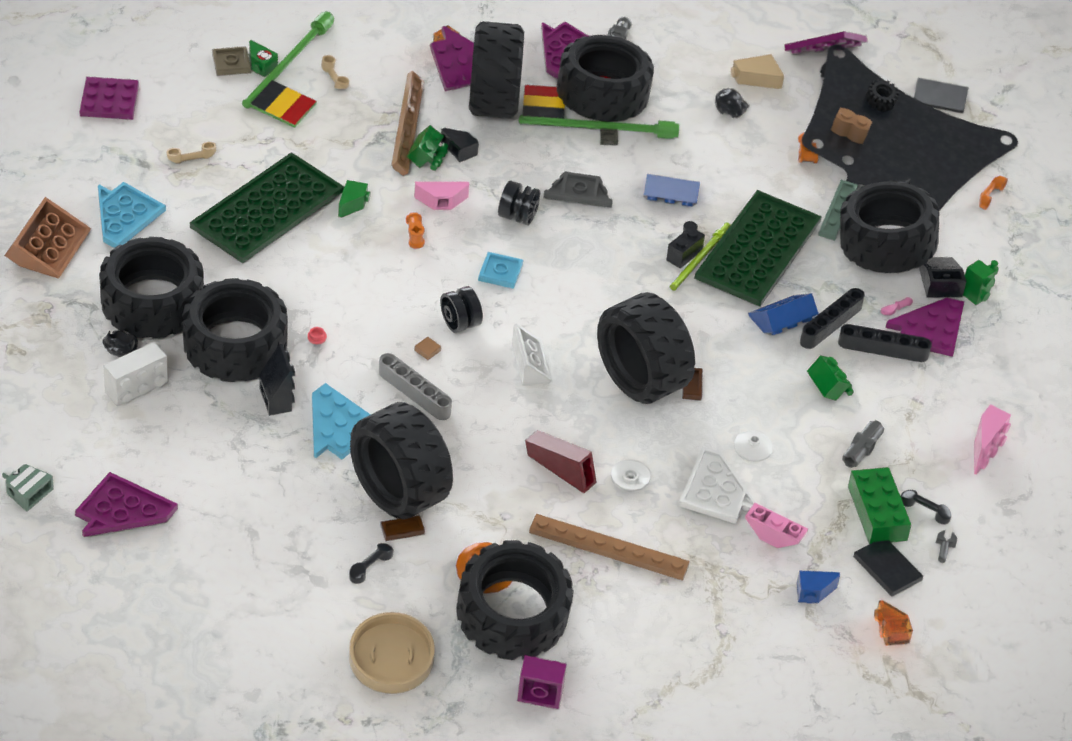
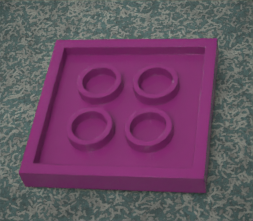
M86 77L79 110L80 116L133 120L139 80Z

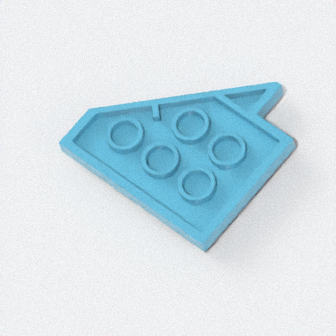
M122 182L112 191L100 184L98 185L103 242L113 248L127 243L166 211V205L125 182Z
M326 383L312 393L314 457L317 458L328 449L340 459H344L350 454L351 432L354 425L359 420L371 415Z

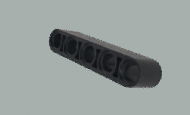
M859 288L850 289L804 325L800 345L806 349L816 347L860 312L865 297L864 291Z
M845 324L841 327L838 339L839 346L844 349L916 362H926L932 346V342L924 337L852 324Z

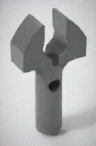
M946 530L939 532L937 535L936 543L941 545L938 561L941 563L946 562L949 547L955 548L957 537L954 532H952L951 538L948 541L944 537Z

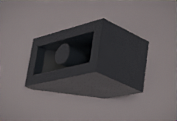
M449 128L441 129V134L443 135L441 143L448 145L447 150L459 162L478 155L479 142L469 132Z

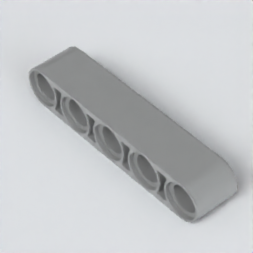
M385 353L380 356L379 375L436 419L447 420L450 418L452 408L450 396L395 355Z

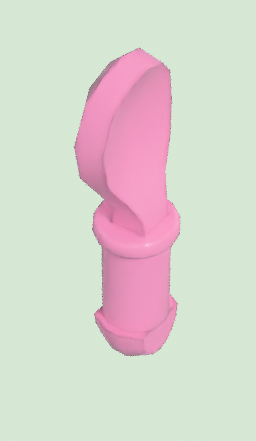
M906 297L901 301H896L892 305L881 308V313L883 315H893L896 309L900 310L903 307L910 306L913 300L910 297Z

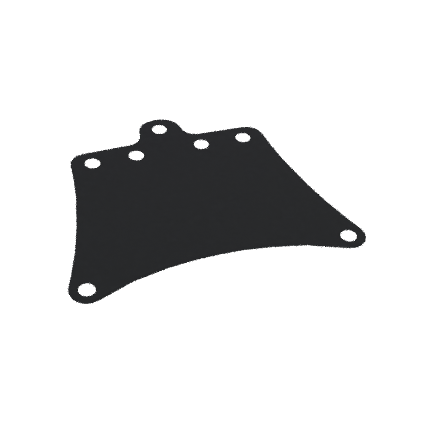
M836 44L828 48L821 92L814 114L801 139L802 144L808 150L844 169L847 173V182L866 186L892 180L906 182L908 179H911V185L922 188L935 199L939 206V211L972 177L1018 145L1016 136L1008 131L977 125L954 117L909 96L899 89V97L894 108L884 112L883 109L877 111V107L873 109V105H868L865 96L872 81L879 79L881 82L883 78L864 65L845 46ZM840 49L844 51L845 56L842 58L836 57L834 50ZM840 108L848 109L856 115L867 117L872 121L863 144L853 142L848 137L837 135L831 130ZM1001 137H1010L1012 143L1009 145L1002 143ZM814 139L821 140L823 147L815 148L812 145V141ZM850 156L853 158L854 163L847 165L842 161V157Z

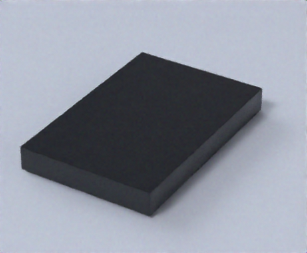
M889 540L875 541L854 552L853 557L891 597L923 580L924 576Z

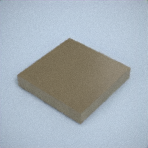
M246 46L212 49L217 76L251 73Z

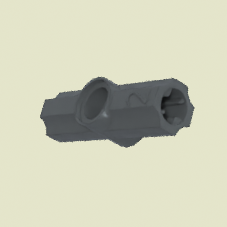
M877 420L870 421L861 433H856L851 446L842 457L846 466L850 468L857 467L866 455L869 456L877 440L884 432L881 422Z

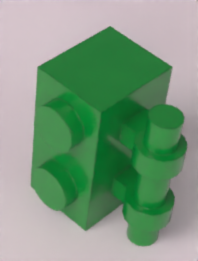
M429 125L418 134L406 157L419 168L426 162H429L431 170L435 171L441 166L442 158L447 155L448 145L443 143L439 146L443 135Z
M977 260L967 267L965 272L966 286L963 296L973 304L978 305L990 297V290L995 284L994 277L999 270L998 261L992 260L991 264L987 266L981 260Z
M820 355L807 370V373L822 395L835 401L844 392L851 396L854 393L852 384L846 379V374L837 366L838 362L832 357Z

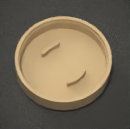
M397 612L376 614L364 620L355 629L349 647L350 666L357 679L368 688L382 693H403L419 686L430 674L434 662V641L429 630L414 617Z

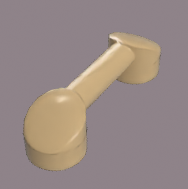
M331 55L323 56L321 67L334 81V88H348L349 79L345 76H338L334 70L336 59Z
M204 142L202 144V151L181 154V150L178 148H170L167 150V158L174 163L199 158L207 159L215 154L216 144L214 142Z

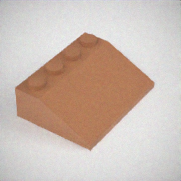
M44 197L4 256L20 267L59 279L91 228L47 197Z

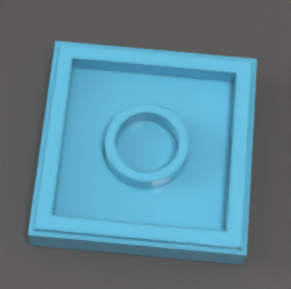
M487 252L478 281L514 289L523 260Z

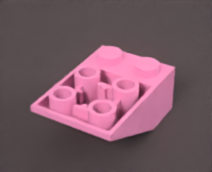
M991 404L981 416L974 440V474L976 475L981 469L984 470L987 467L990 457H995L998 447H1002L1007 440L1005 434L1011 426V423H1009L1011 414Z

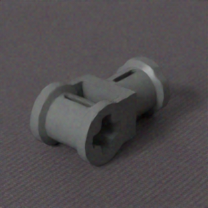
M627 17L619 18L617 25L614 24L609 29L608 35L626 40L628 29L631 28L632 22Z

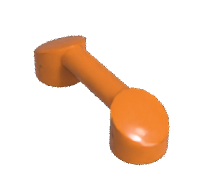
M997 176L980 194V208L986 210L992 200V197L989 195L995 188L1003 191L1008 178Z

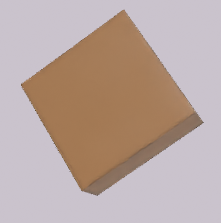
M426 337L414 346V351L429 360L441 351V346L431 338Z

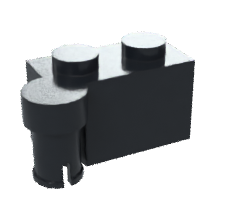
M685 222L683 233L668 244L666 260L680 269L691 261L703 248L705 234L697 230L698 225L695 222Z

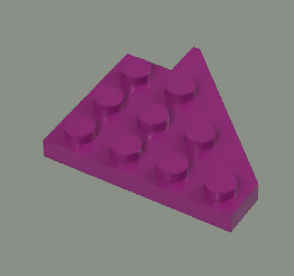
M565 21L556 28H552L542 22L541 33L546 73L558 80L561 56L564 49L569 43H574L576 39L587 37L588 35Z
M442 26L441 31L444 40L431 42L429 46L444 91L469 87L471 85L474 42L448 27Z
M842 31L784 44L785 51L792 54H800L803 51L823 52L835 44L845 46L846 48L860 47L862 43H866L868 40L867 35Z
M946 297L888 320L885 328L901 331L900 333L927 338L932 342L930 352L953 357L964 301Z
M109 472L75 510V516L88 522L82 530V536L87 537L166 523L178 510V504Z

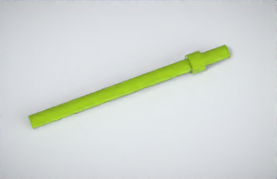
M726 222L713 233L710 241L670 285L671 290L675 291L719 242L731 226L729 223Z

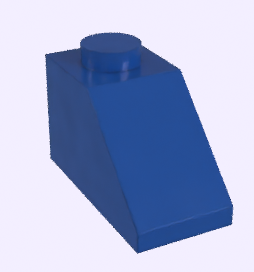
M799 570L796 583L798 602L809 604L821 602L837 589L840 572Z

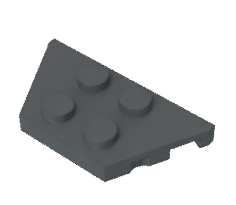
M566 171L560 175L559 179L552 183V187L549 190L546 189L543 196V198L610 208H612L613 202L612 198L609 199L608 191L603 185L600 176Z

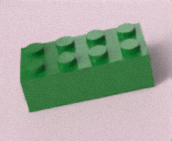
M890 468L852 470L848 489L868 543L886 540L890 542L908 541L911 522Z

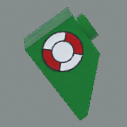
M253 40L249 41L251 70L266 77L278 65V53Z

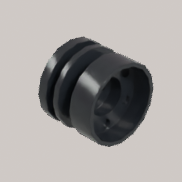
M509 180L500 198L498 216L511 220L516 214V222L521 223L523 221V224L530 225L539 207L540 190L536 188L532 190V187L527 186L523 191L522 184Z

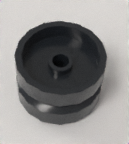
M464 286L458 288L456 292L449 291L441 295V312L452 332L457 333L466 330L467 327L472 328L481 325L483 321L482 307L473 288Z

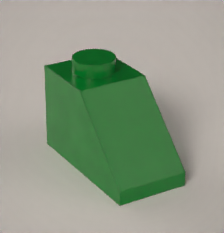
M346 181L338 205V217L342 218L364 209L365 203L369 202L371 192L368 191L367 183Z

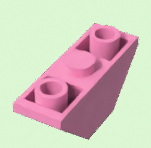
M415 182L414 197L433 210H452L469 196V182Z
M757 503L753 504L745 516L759 539L776 548L799 544L808 531V528Z

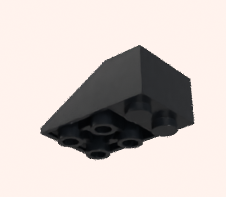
M932 257L927 263L919 267L926 297H963L966 278L963 268L953 257Z
M283 344L278 345L259 374V389L269 416L292 412V403H295L292 390H295L292 378L295 376V369L293 364L290 365L289 352L284 350Z

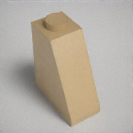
M772 54L734 60L733 67L731 68V75L738 84L782 89L784 74Z

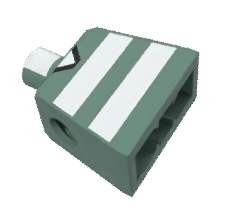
M27 464L22 465L16 471L8 467L2 474V477L6 479L7 494L27 512L54 489L53 476Z

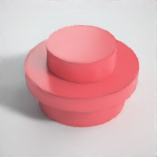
M313 327L308 333V341L312 344H322L327 339L326 332L321 327Z

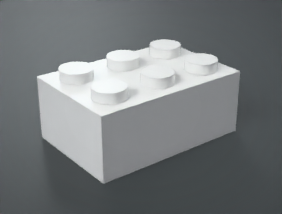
M155 342L103 365L105 393L117 406L168 383L167 356Z

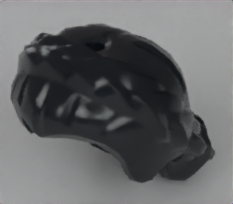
M722 89L715 96L717 110L721 114H730L732 118L740 117L750 107L735 89Z
M119 330L113 331L112 334L109 331L106 337L102 339L104 348L111 355L117 357L129 354L138 347V340L135 335L126 334Z

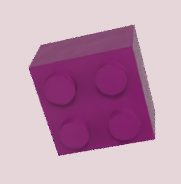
M525 655L520 673L517 701L559 710L567 664Z

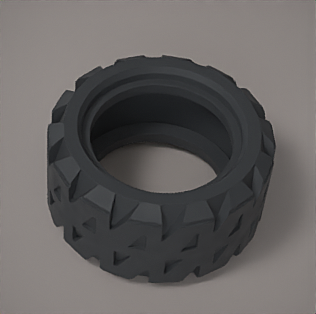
M482 21L475 27L469 110L472 115L511 119L518 113L524 48V30L521 25Z
M610 35L585 36L576 39L574 43H569L562 53L557 80V93L559 98L563 100V104L578 115L596 121H624L636 117L646 108L654 75V65L647 52L628 40Z
M878 182L860 187L859 190L853 191L847 196L840 209L841 249H843L844 255L850 261H854L857 266L866 270L880 273H900L918 268L927 263L937 251L939 244V206L928 192L903 182ZM896 225L903 228L883 229L877 228V226Z
M140 237L129 240L126 244L118 245L110 251V257L106 256L100 266L101 272H99L102 312L106 319L111 320V324L118 330L126 331L139 338H165L168 335H176L182 332L184 306L188 304L189 297L196 290L201 291L204 286L203 266L194 251L186 248L183 243L163 237ZM143 280H164L177 286L174 290L159 295H142L127 289L133 283Z
M239 278L214 281L204 285L201 291L196 290L189 297L188 304L184 306L182 314L184 352L187 353V359L194 368L199 367L200 372L210 378L215 377L227 382L240 380L245 382L257 379L279 344H283L286 351L288 339L287 308L284 301L279 298V295L268 286H262L260 282L249 279L240 280ZM231 321L251 323L261 329L260 332L253 336L239 339L220 337L209 330L217 324Z
M650 292L640 293L606 309L602 313L597 327L599 352L608 374L618 388L628 397L642 404H651L686 387L693 379L695 373V351L690 333L677 311L663 298Z
M396 402L359 420L354 425L350 440L353 467L365 492L380 509L394 518L408 519L448 497L453 484L451 457L442 435L423 412L406 402Z
M505 540L502 545L497 543L490 544L481 549L480 555L474 554L467 562L465 571L462 572L456 605L457 619L461 621V630L469 640L476 641L475 646L487 654L496 653L498 658L515 660L522 656V660H524L525 655L537 657L542 651L547 652L556 645L565 631L573 601L572 579L568 570L564 569L562 561L552 552L546 553L545 549L540 545L531 542L522 544L519 540ZM499 582H520L536 590L543 598L546 608L538 615L530 618H509L494 611L487 604L482 593L490 586Z

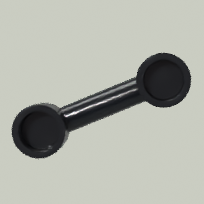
M906 490L901 493L904 506L911 507L916 502L935 511V520L938 523L948 524L952 515L946 505H938L918 495L915 490Z
M379 543L376 551L364 561L355 563L350 568V581L355 584L364 582L366 569L378 559L390 560L393 557V548L386 543Z

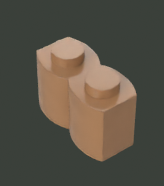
M840 108L831 130L837 135L848 137L853 142L863 144L872 121L867 117L856 115L848 109Z

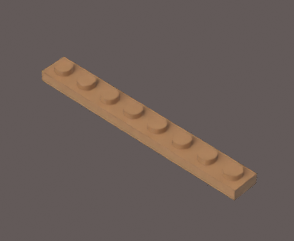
M414 71L407 74L391 163L394 170L398 171L402 176L409 173L411 160L406 156L414 143L424 81Z
M539 514L535 515L529 530L531 534L682 581L689 567L690 561Z

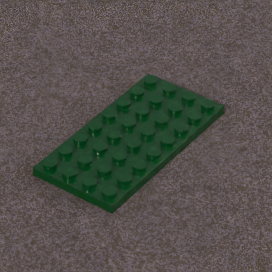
M291 152L192 220L190 228L241 263H244L340 195L344 190V186Z
M757 190L696 271L694 279L761 307L817 228L822 216Z

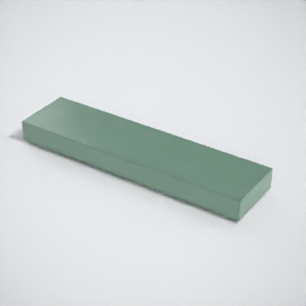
M844 180L840 181L818 236L833 241L836 240L840 231V209L842 203L846 201L849 194L857 190V184Z

